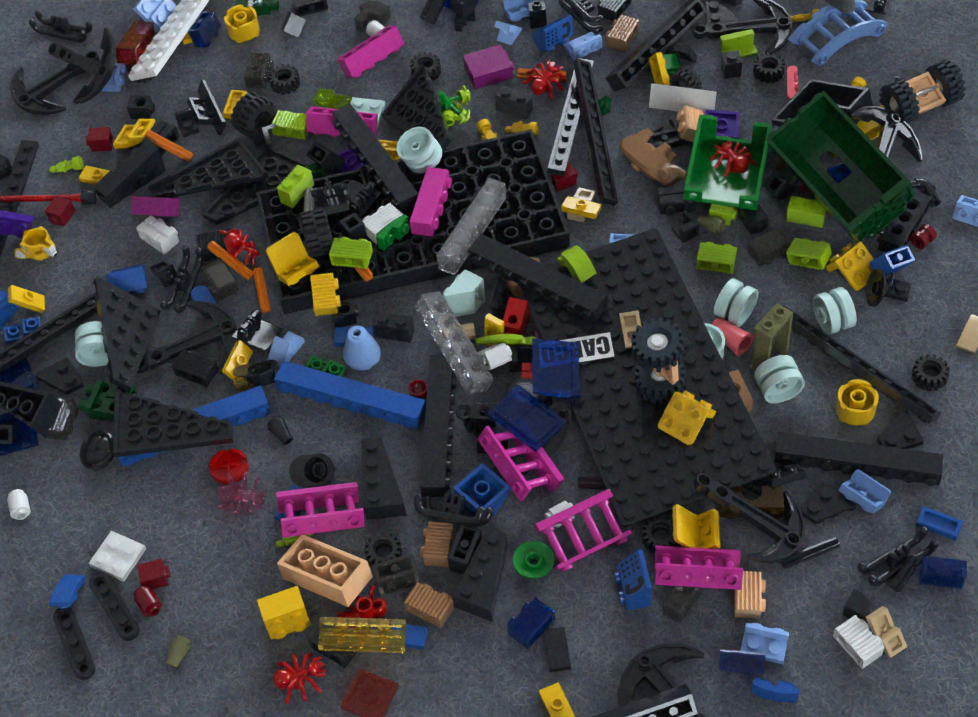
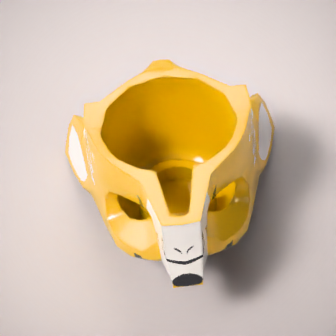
M42 226L25 230L22 242L19 244L21 248L15 249V258L19 259L31 258L43 261L50 256L55 257L58 255L55 244L47 230Z

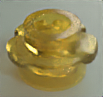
M235 377L236 381L233 384L239 392H244L250 388L245 377Z

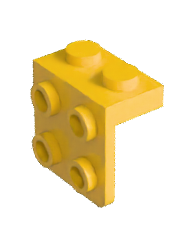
M296 232L290 233L266 249V254L279 280L288 286L296 284L299 279L312 274L319 267L318 262L308 256Z
M861 241L854 245L851 243L847 244L841 249L843 252L840 255L838 253L833 255L829 259L830 263L825 266L828 272L839 269L854 291H859L866 285L872 272L869 263L874 259Z
M684 390L683 393L675 391L658 423V428L685 444L692 445L706 418H713L716 411L711 409L712 405L704 400L700 402L695 400V395Z
M679 504L673 506V538L675 542L690 548L720 549L719 512L717 510L711 509L696 515Z

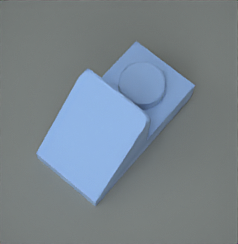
M496 21L494 26L499 28L497 41L512 45L522 30V27Z
M290 331L283 338L275 336L268 360H277V366L281 367L283 361L289 362L305 343L304 338Z

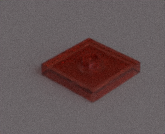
M359 669L340 707L342 710L360 717H384L399 688V684Z

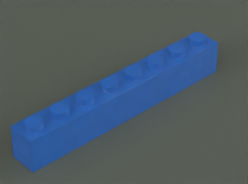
M283 361L274 378L277 389L283 393L289 392L296 394L300 398H311L318 403L325 402L331 404L335 408L349 409L353 413H364L371 418L378 417L384 419L388 423L402 424L406 428L413 427L419 429L426 413V402L423 399Z
M262 386L192 410L206 417L213 416L219 420L230 421L233 427L244 425L248 421L263 418L271 413ZM161 452L118 458L121 465L125 466L132 465L144 458H151Z

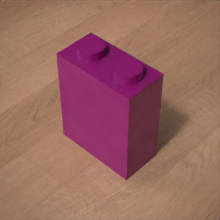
M501 45L463 56L464 68L475 89L513 78L514 64L512 61H509L508 53L506 50H503Z
M131 196V214L179 216L180 199Z

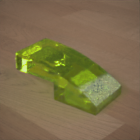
M320 88L312 99L313 103L330 109L345 107L352 100L350 95L335 94L333 89Z

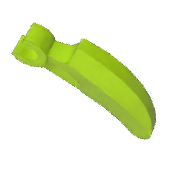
M497 334L477 338L476 344L504 343L506 345H532L534 348L536 337H523V335Z

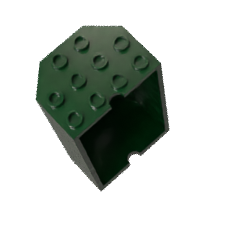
M824 90L820 94H816L806 106L800 107L795 118L786 119L781 127L772 131L768 138H766L773 153L855 243L862 242L863 237L868 239L875 237L903 214L907 208L905 206L907 200L911 201L915 196L911 181ZM825 153H834L852 172L839 184L820 165V158Z

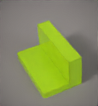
M753 29L720 36L719 48L722 53L739 50L741 58L757 55L758 53L754 45L755 33Z

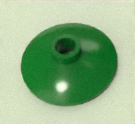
M528 541L521 544L513 555L515 570L525 578L538 579L544 577L554 566L555 560L552 549L540 541ZM532 561L538 562L535 565L530 564Z

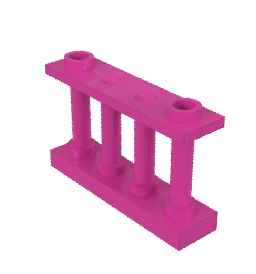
M522 418L515 419L508 431L494 434L490 427L486 426L478 437V441L520 502L526 498L534 487L545 485L547 490L552 493L564 481L563 476ZM512 438L518 447L505 450L499 441ZM523 454L528 462L515 465L510 457ZM534 469L539 478L526 481L521 472Z
M357 482L276 492L278 513H285L286 518H281L282 538L365 527L363 508L355 509L354 504L359 503ZM346 505L347 510L335 511L334 506ZM326 507L327 513H314L315 508ZM306 510V515L294 517L293 511Z
M610 489L533 526L536 534L543 532L544 535L546 534L560 564L554 567L555 572L560 569L562 572L573 568L572 563L615 542L618 546L628 541L627 536L632 534L631 530L622 533L608 505V500L613 496ZM596 505L598 508H601L615 536L604 542L590 514V508ZM578 514L580 517H583L597 545L587 551L572 524V517ZM559 523L565 526L579 554L569 560L553 531L555 530L553 526Z
M656 545L654 568H656L655 585L742 590L743 568H740V550Z

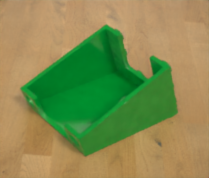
M699 115L684 187V200L757 211L769 154V144L766 138L771 133L772 125L764 122H754L752 141H748L743 138L735 139L728 136H716L717 117ZM727 140L732 142V151L736 143H740L741 149L746 147L748 153H751L752 160L757 162V166L749 163L747 172H729L728 176L725 177L724 174L728 160L723 159L720 166L714 169L713 167L717 164L721 154H718L715 160L710 161L709 158L714 156L717 150L714 148V145L722 146V143H727Z

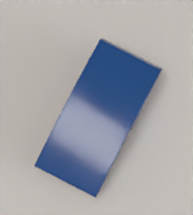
M40 317L21 319V324L2 327L5 344L12 345L42 326Z
M65 574L55 587L49 600V606H57L60 609L70 607L78 599L77 591L85 584V575Z
M755 677L751 686V693L773 701L797 702L800 689L793 683L779 680L775 687L770 681Z

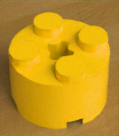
M243 5L233 6L228 9L227 15L224 16L228 36L236 43H243L259 36L260 27L257 14L251 6H248L249 8Z
M859 379L850 380L847 384L842 385L838 390L835 405L838 419L853 426L868 425L876 413L879 400L877 390H874L869 382Z

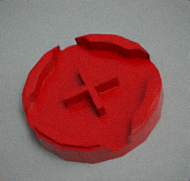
M224 449L213 456L209 464V470L212 478L217 483L232 485L241 481L246 476L249 463L242 451L237 449L225 451Z

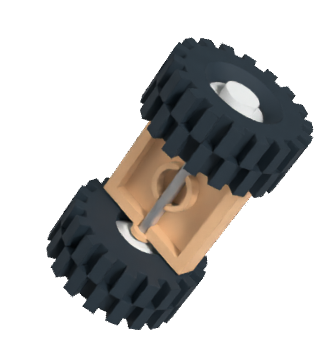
M945 59L926 68V73L908 81L898 79L882 86L879 93L881 97L879 102L886 109H890L901 116L906 123H910L916 120L921 113L940 105L941 107H946L962 100L965 96L964 91H966V87L963 86L965 80H962L963 75L959 73L960 69L955 67V63Z
M651 318L650 323H647L646 320L643 321L642 327L638 325L636 332L633 331L631 338L633 357H635L637 364L639 363V366L637 365L635 368L636 389L640 396L643 395L645 401L650 399L652 404L659 401V405H664L663 401L667 400V403H669L675 391L683 393V388L686 385L683 363L680 364L684 353L681 329L678 330L676 323L672 325V321L668 319L666 322L663 321V318H659V321Z

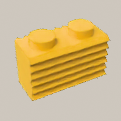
M333 273L310 275L315 316L337 314V307H341L340 296H336L335 291L339 289L338 278H334Z

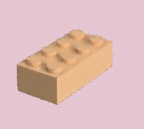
M301 535L277 563L284 580L347 607L350 606L373 577L366 560L306 535Z

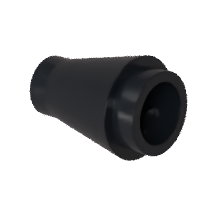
M275 416L267 423L268 430L283 445L293 441L284 418Z

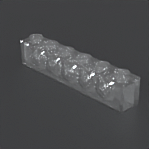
M492 178L487 179L438 252V269L453 275L457 273L469 255L468 249L484 232L506 199L505 183Z
M440 291L420 295L415 309L467 395L487 391L494 380L492 374L488 371L473 343L469 340L455 314L448 306L447 301Z

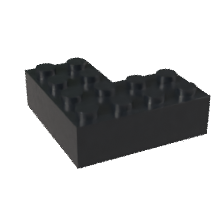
M810 79L771 119L773 128L774 125L781 127L788 118H795L798 115V109L806 106L816 94H820L823 90L851 119L850 115L859 108L874 106L870 89ZM851 119L855 124L860 121L858 119Z

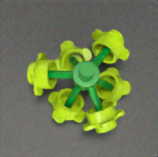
M462 86L461 90H457L456 96L452 98L446 96L444 91L438 92L440 98L438 102L441 106L447 129H449V126L454 125L455 120H457L458 125L469 121L471 117L469 114L471 112L469 109L466 110L462 107V103L468 105L471 99L470 91L466 90L465 86Z

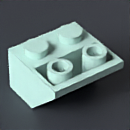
M466 269L456 276L451 286L447 287L443 292L446 317L453 318L475 314L486 301L483 278Z

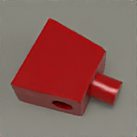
M509 297L503 318L504 334H517L524 337L531 319L528 301Z

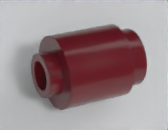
M143 585L134 591V601L144 616L152 617L160 612L162 603L152 588Z

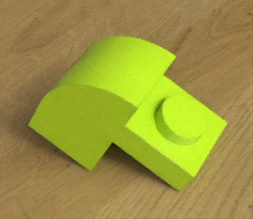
M577 245L565 250L557 258L561 266L568 268L572 278L581 283L597 274L587 254Z

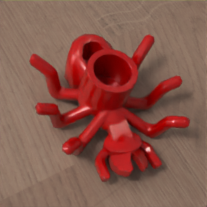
M548 59L546 62L548 71L545 72L542 62L536 64L538 68H541L542 73L533 67L531 71H527L528 74L532 75L526 81H523L522 85L529 83L532 78H535L531 88L533 94L541 95L549 90L550 99L553 100L552 84L550 82H555L558 89L563 91L559 80L553 78L559 76L565 82L567 79L563 78L562 73H556L563 69V66L559 68V65L555 66V62H551L549 65L550 59Z
M727 140V143H722V146L714 145V148L717 150L714 156L709 158L710 161L715 160L718 154H721L717 164L713 167L714 169L720 166L723 159L728 160L724 174L725 177L728 176L729 172H747L749 163L757 166V162L752 160L751 153H748L746 147L741 149L740 143H736L732 151V142Z
M235 228L229 231H219L227 235L224 238V243L227 245V251L234 259L243 250H246L248 254L245 257V264H248V259L252 253L251 263L252 265L256 264L255 258L257 255L260 256L261 253L256 250L254 241L246 242L248 234L242 236V231Z
M371 585L369 598H360L358 594L356 597V608L351 605L347 607L354 612H336V615H338L336 619H340L337 620V623L340 626H344L340 628L341 631L349 629L354 619H356L355 627L350 629V633L358 632L361 619L363 620L366 632L370 630L367 620H371L376 625L386 622L385 619H381L387 611L386 601L383 598L373 600L375 585Z
M311 652L303 656L301 668H299L295 653L292 655L295 667H291L285 661L276 663V666L287 668L279 669L273 677V682L277 689L287 688L286 704L289 703L291 698V689H300L303 701H307L304 690L305 680L318 693L322 692L315 681L308 677L310 675L317 678L326 676L324 673L326 669H321L325 667V664L318 661L322 659L321 656L313 658L307 668H305L307 659H310L313 655Z

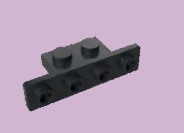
M201 80L198 88L200 97H188L187 104L197 124L213 125L217 134L222 135L226 127V120L223 118L221 110L215 102L210 87L205 80Z

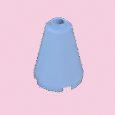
M353 326L349 329L343 349L344 361L353 370L364 371L371 369L380 360V346L364 327Z

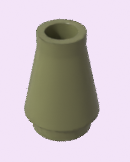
M700 215L697 219L699 226L714 234H721L725 229L726 221L722 217Z
M175 635L174 639H171L165 664L177 668L191 648V640Z

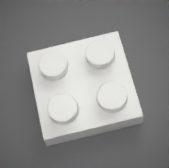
M111 531L88 564L90 567L124 582L145 552L146 547L141 543Z

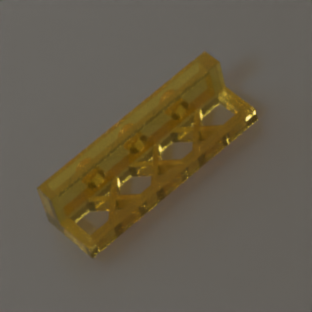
M320 617L318 650L405 653L406 620ZM324 625H333L335 627L324 628ZM348 626H356L357 628L352 629L348 628ZM375 626L378 629H370L369 627ZM402 627V630H392L390 628Z

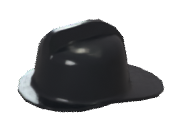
M266 360L258 363L244 364L236 367L232 373L237 377H246L254 386H265L275 383V368L278 362L277 360Z
M325 454L298 456L292 461L289 468L291 480L301 487L325 485L332 479L335 471L332 460Z

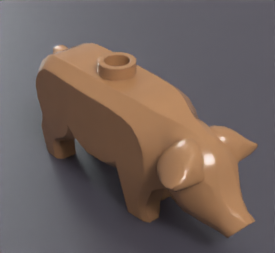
M649 128L639 131L637 134L629 135L621 141L619 149L631 163L630 166L635 172L640 171L649 179L658 181L665 187H674L675 182L686 180L687 172L679 166L672 164L678 156L667 143H663L657 148L647 143L650 136L654 134Z

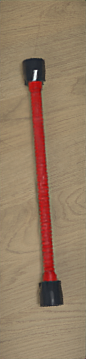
M87 190L73 195L0 196V202H52L58 196L71 201L81 202L82 205L96 204L97 193L96 190Z

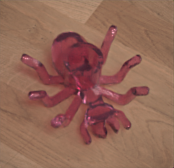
M228 472L226 475L230 484L228 486H220L216 492L219 501L223 503L217 506V509L224 508L229 511L234 504H237V509H234L232 513L239 514L241 502H243L247 513H251L252 510L248 506L247 501H250L256 509H263V506L258 505H262L265 502V499L262 497H266L267 491L253 493L257 490L258 482L261 478L257 477L254 481V487L245 492L247 488V472L243 474V485L240 482H234L231 474Z

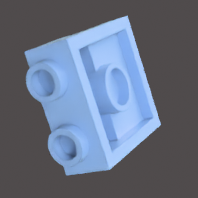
M140 0L133 10L154 32H158L177 5L172 0Z

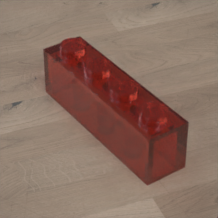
M133 22L116 46L117 63H138L139 57L146 51V47L151 44L155 36L154 22Z

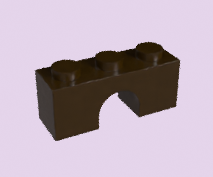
M741 486L732 489L737 496L774 519L783 517V486L774 488L762 486L760 497L756 500L746 499L741 493ZM720 504V517H726L727 519L741 517L728 507Z

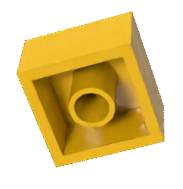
M298 586L257 600L271 640L284 638L289 633L301 632L311 626Z

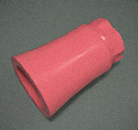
M717 318L712 323V325L718 327L723 332L725 345L736 356L739 357L744 354L752 345L753 334L740 329L728 320Z

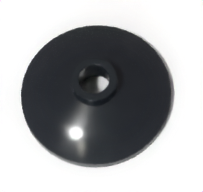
M881 269L873 270L866 283L865 294L867 304L872 307L877 306L881 302L888 289L885 273Z

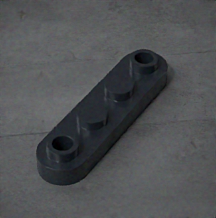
M105 573L93 575L89 581V586L118 635L125 641L135 639L140 632V628L109 576ZM128 629H132L130 633H126Z
M70 607L58 608L53 614V620L73 673L78 679L87 680L94 675L96 667L77 617ZM84 668H88L86 672H82Z

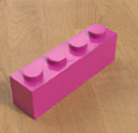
M388 25L337 60L346 77L357 78L362 75L361 72L373 68L376 62L385 60L391 52L394 53L400 50V46L405 43L397 27Z
M311 106L306 112L307 132H312L315 135L329 134L332 137L339 136L340 131L336 130L332 124V120H334L332 112L338 109ZM357 112L374 136H376L378 132V114Z
M427 167L410 219L411 234L433 236L435 229H438L439 215L442 216L443 202L447 201V189L451 188L452 185L449 170Z

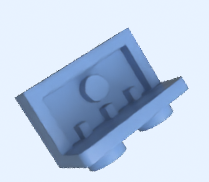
M503 0L505 16L513 22L520 21L523 17H530L528 3H532L535 0Z
M119 57L118 63H115L113 74L102 91H121V87L125 83L124 73H127L123 57Z
M859 469L855 470L851 479L844 482L838 490L844 494L845 498L855 501L861 505L864 511L871 513L880 510L891 494V490Z

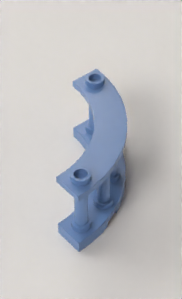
M855 0V10L849 13L840 12L829 4L812 15L813 18L806 24L803 22L788 40L798 46L803 44L815 55L811 61L822 66L831 55L847 43L864 36L879 37L885 32L889 23L884 20L874 19L865 11L868 4L863 0ZM850 16L857 24L850 27L841 17ZM830 21H834L843 30L836 37L824 27ZM815 31H819L829 41L821 50L808 40Z

